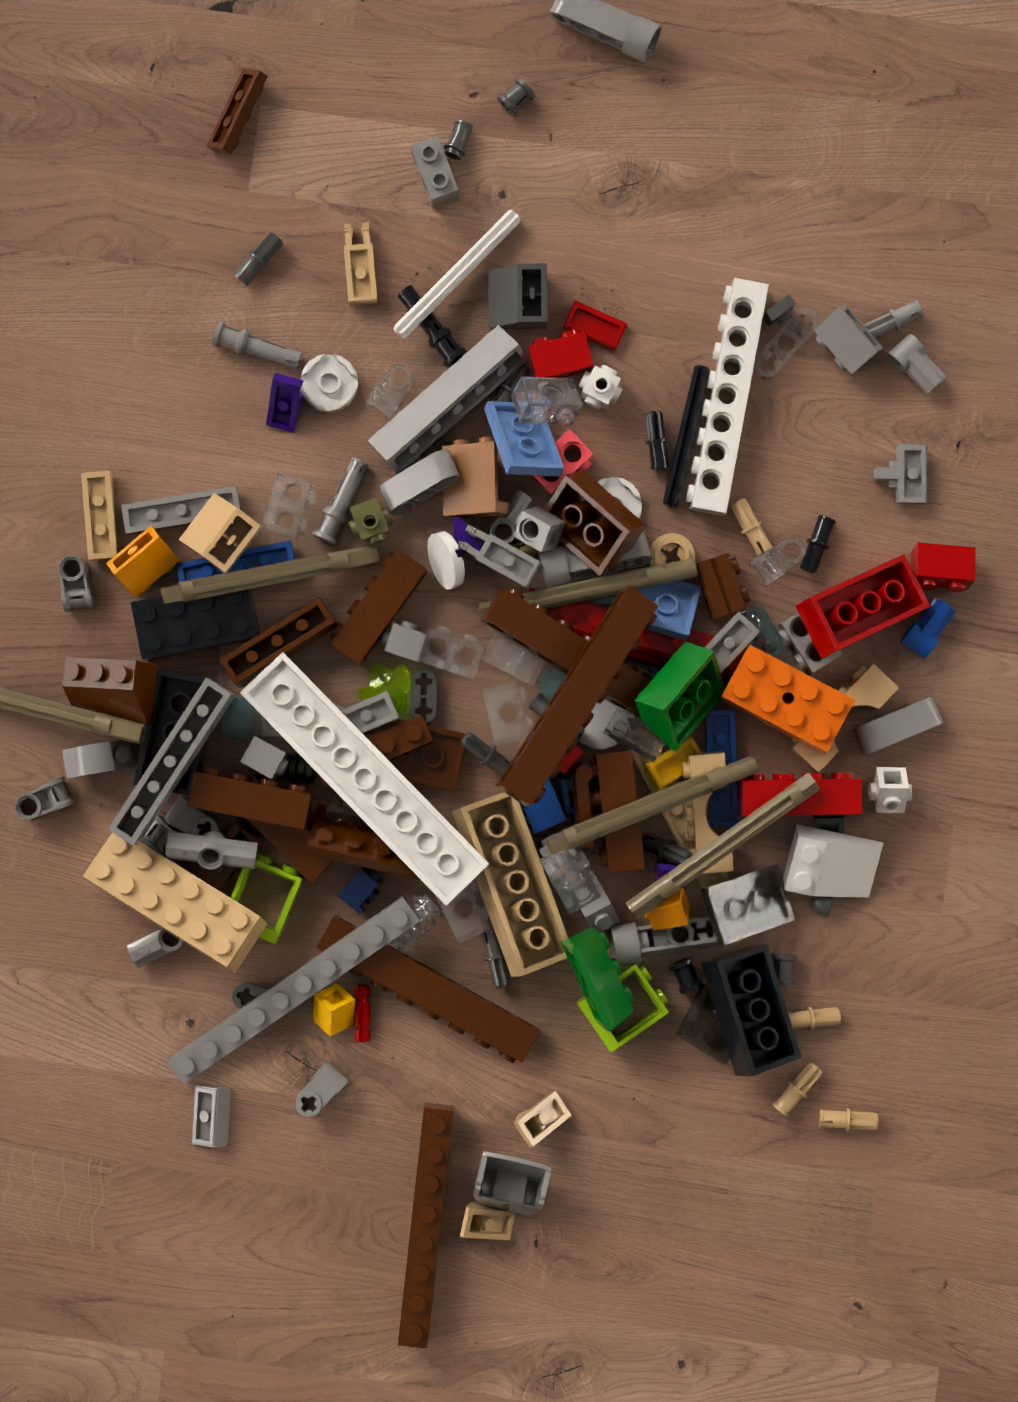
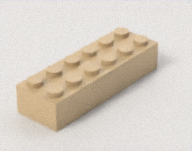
M505 792L451 811L459 833L489 863L476 877V881L511 977L524 976L567 959L560 942L567 939L568 936L519 802Z
M113 832L83 875L86 880L234 974L267 925L261 916L140 842L139 845L133 846Z

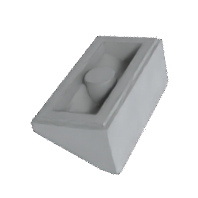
M195 1085L192 1144L213 1148L228 1145L231 1103L230 1087Z

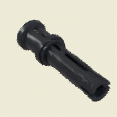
M412 285L404 288L397 296L408 310L421 299ZM432 312L419 324L430 338L428 340L430 347L435 348L445 360V367L448 368L454 365L467 352L465 348L459 347L451 336L452 331L447 327L443 328Z

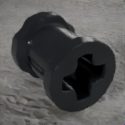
M693 956L683 958L668 966L670 971H674L680 985V994L690 992L704 984L702 979L698 978L692 964L694 962Z

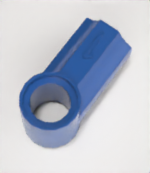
M936 597L931 601V607L927 608L919 620L915 621L908 628L900 643L923 659L934 649L939 641L938 636L956 612L950 605Z

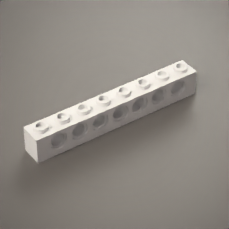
M734 278L731 286L726 285L723 303L728 304L726 315H720L718 331L722 332L721 343H715L712 357L713 360H717L715 371H710L707 388L712 389L710 400L705 399L702 416L707 417L705 428H699L696 445H701L700 456H694L691 473L696 474L694 485L689 484L686 502L691 503L689 510L724 516L727 512L769 284ZM737 306L746 307L749 311V316L747 318L738 317L735 314L734 308ZM739 334L744 339V345L740 347L733 346L729 341V336ZM728 362L735 363L739 368V373L736 375L727 374L724 370V364ZM724 390L731 392L734 401L730 404L722 403L718 396L719 392ZM716 419L725 420L728 424V431L723 433L716 431L713 421ZM712 447L719 448L723 453V459L713 461L708 456V449ZM708 475L715 477L718 482L717 488L713 490L705 488L703 477Z

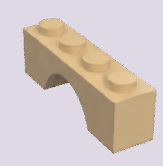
M870 664L868 667L860 666L851 676L854 681L846 689L842 686L838 691L855 699L852 707L864 706L877 710L885 704L899 687L875 664ZM794 738L791 739L794 744L790 750L814 773H819L839 752L835 740L827 754L824 755Z
M721 751L687 754V761H682L683 778L690 779L717 767L726 766L725 753ZM713 792L685 803L686 808H691L692 820H687L688 838L693 837L694 849H689L693 855L719 837V835L711 830L706 819V805ZM732 852L703 873L734 871Z

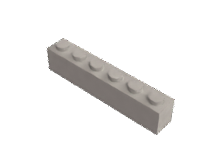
M499 325L496 326L471 350L463 354L454 365L444 371L428 388L420 392L410 404L400 410L384 427L379 429L368 442L396 474H399L522 366L528 358L520 345Z
M205 678L108 830L133 846L140 844L236 694L214 680Z

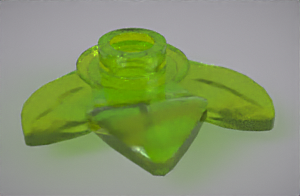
M372 663L369 672L370 686L357 690L360 700L364 701L389 691L390 696L395 697L397 700L395 708L398 715L402 714L407 705L405 695L412 685L409 669L405 664H401L392 671L383 664Z

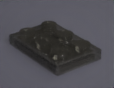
M778 864L701 889L718 946L732 943L795 920L787 892L784 890V882Z

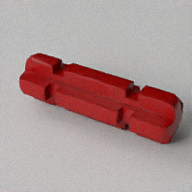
M359 984L354 987V998H356L354 1026H357V1029H355V1041L361 1043L369 1042L371 1039V1029H368V1026L371 1025L370 1001H368L370 986L367 984Z

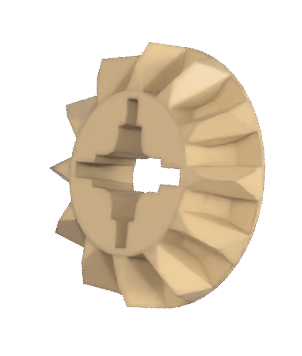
M664 534L658 537L650 547L652 557L650 566L666 564L667 557L660 550L671 552L676 546L679 547L676 554L679 561L691 558L695 561L694 548L691 542L680 534Z

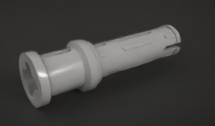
M219 321L212 342V346L218 347L221 345L235 350L236 354L244 355L246 352L294 368L295 370L298 369L301 361L300 357H302L301 351L251 336L247 329L240 331L225 326L223 321Z
M354 457L351 458V462L330 506H326L323 509L322 513L324 516L317 530L312 532L314 537L328 544L336 545L337 541L335 538L342 523H346L348 520L346 512L369 466L367 463L363 464V461Z

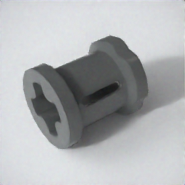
M518 77L515 80V85L504 95L500 94L497 100L512 117H515L517 110L529 99L533 100L536 96L528 84Z
M771 953L779 984L795 985V980L792 978L794 961L797 960V956Z

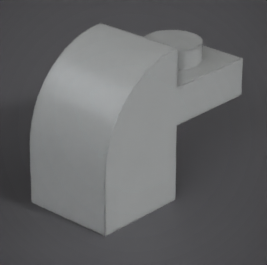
M125 740L101 742L62 750L67 779L135 768L131 742Z

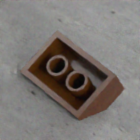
M584 470L565 475L544 508L545 511L565 521L559 540L599 576L608 571L633 547L647 526Z
M65 657L62 687L72 706L138 723L151 724L158 665L137 660Z

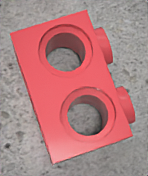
M570 429L555 441L564 466L559 479L555 482H548L543 476L530 475L550 497L553 496L565 475L582 470L586 472L592 466L590 460L593 458V453ZM574 448L579 451L581 458L576 462H569L564 457L565 451Z

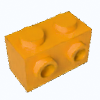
M150 526L106 564L118 580L136 598L139 594L148 591L153 583L163 574L169 573L180 559L153 527Z

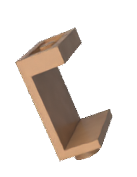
M494 437L479 438V443H470V440H453V445L442 446V450L448 449L460 475V479L443 490V516L455 518L458 515L460 518L509 515V503L498 501V448Z

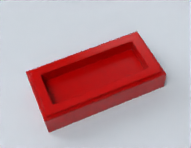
M574 300L563 325V329L568 331L577 330L578 333L585 332L588 340L612 351H616L627 327V323Z

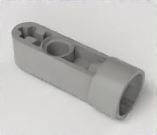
M555 0L549 12V15L555 21L621 50L622 54L644 64L648 62L653 54L662 30L661 24L640 15L634 16L600 0Z
M644 531L633 547L603 575L642 567L651 562L652 557ZM560 545L548 551H537L538 560L541 562L540 570L545 588L599 577L594 570L567 546Z
M712 916L688 919V926L654 931L651 925L636 927L635 922L613 925L609 928L613 958L616 959L619 966L641 963V958L710 948L719 942L723 927L721 922ZM705 926H709L710 931H715L712 938H708L707 933H702ZM675 930H682L686 933L687 940L683 943H678L673 940L671 933ZM700 933L697 934L696 941H693L694 934ZM648 934H652L654 947H649Z

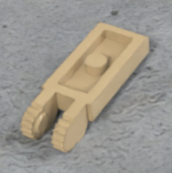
M369 222L362 223L361 227L364 244L353 245V228L351 224H344L346 243L344 245L349 305L378 303L374 250L370 238Z

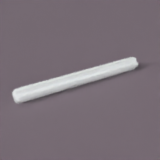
M508 210L395 324L394 331L403 339L406 338L519 224L520 217L513 210Z

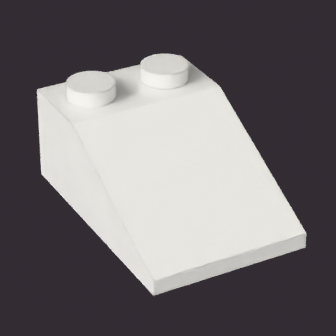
M797 824L783 875L784 890L819 897L869 898L883 842Z

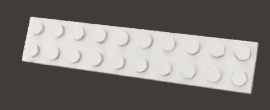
M284 652L240 692L446 906L489 865L469 842Z

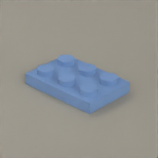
M487 401L484 411L506 474L561 476L564 466L541 404Z

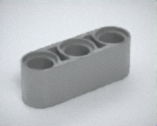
M444 449L430 454L381 484L380 490L391 515H398L451 486L460 479V475L450 451Z
M929 696L855 727V731L867 755L944 722L933 696Z

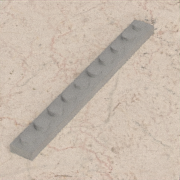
M403 895L178 1051L167 1060V1063L184 1085L420 922L421 917L406 896Z

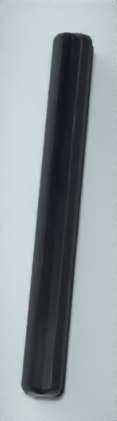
M696 365L693 370L664 494L663 504L671 507H677L679 504L709 376V368L702 365Z

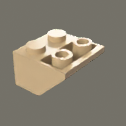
M213 493L179 538V541L222 573H228L261 530V525L236 506Z

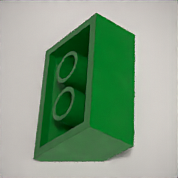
M684 642L635 699L641 721L671 750L677 751L720 700L725 690L714 651Z
M590 927L560 943L595 1021L605 1030L610 1031L634 1011L631 1006L634 998L628 986H622L618 977L622 974V971L616 959H610L606 950L610 948L606 935L603 931L599 933L597 929Z

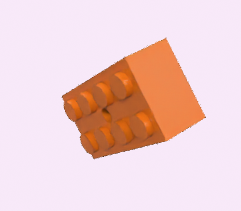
M750 644L721 696V700L824 755L827 754L855 702V699ZM785 693L794 696V701L791 704L783 702L782 696Z

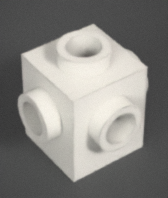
M602 365L601 368L594 366L592 372L586 371L579 384V387L583 388L581 398L585 399L584 403L598 410L600 408L607 410L610 402L616 404L623 388L619 387L621 378L616 376L617 371L605 365ZM596 382H603L607 384V387L600 390L596 387Z
M876 767L874 783H869L868 798L869 801H874L875 813H905L906 803L912 799V785L908 784L906 767Z

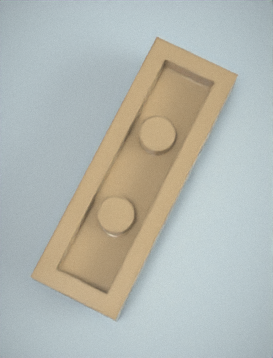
M109 470L81 473L88 560L112 559L119 553L112 472Z

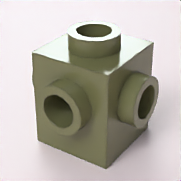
M377 497L349 507L354 519L349 524L355 538L361 537L363 543L369 541L370 545L386 540L385 535L390 533L388 526L392 525L393 522L388 509H381ZM369 520H376L373 526H366Z

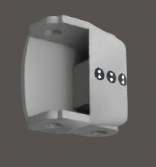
M483 1152L473 1196L480 1205L531 1216L541 1211L544 1206L552 1167L512 1156Z

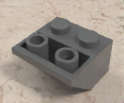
M547 263L514 264L489 270V329H494L498 325L502 329H547Z

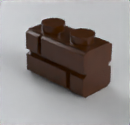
M729 553L696 563L697 578L712 621L747 609L746 603L750 602V598L745 585H739L736 575L741 573L736 558L731 559Z

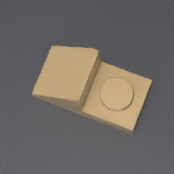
M554 1091L549 1093L531 1109L519 1113L514 1124L528 1146L532 1148L572 1115L558 1093Z
M471 1201L466 1206L460 1236L475 1239L510 1240L516 1213L486 1207Z

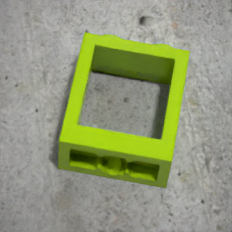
M257 853L255 867L293 882L275 928L266 925L259 938L276 944L280 939L305 877L298 875L299 871L295 867L284 864L282 868L271 864L272 858ZM243 868L231 895V898L238 903L241 900L253 869Z
M636 964L628 965L621 970L622 974L618 977L620 981H623L631 974H634L657 1008L617 1036H614L611 1030H605L595 1021L585 996L577 1000L578 1006L611 1053L669 1013L665 1007L669 1004V1001L660 988L656 991L653 990L649 984V981L653 978L643 964L639 967Z

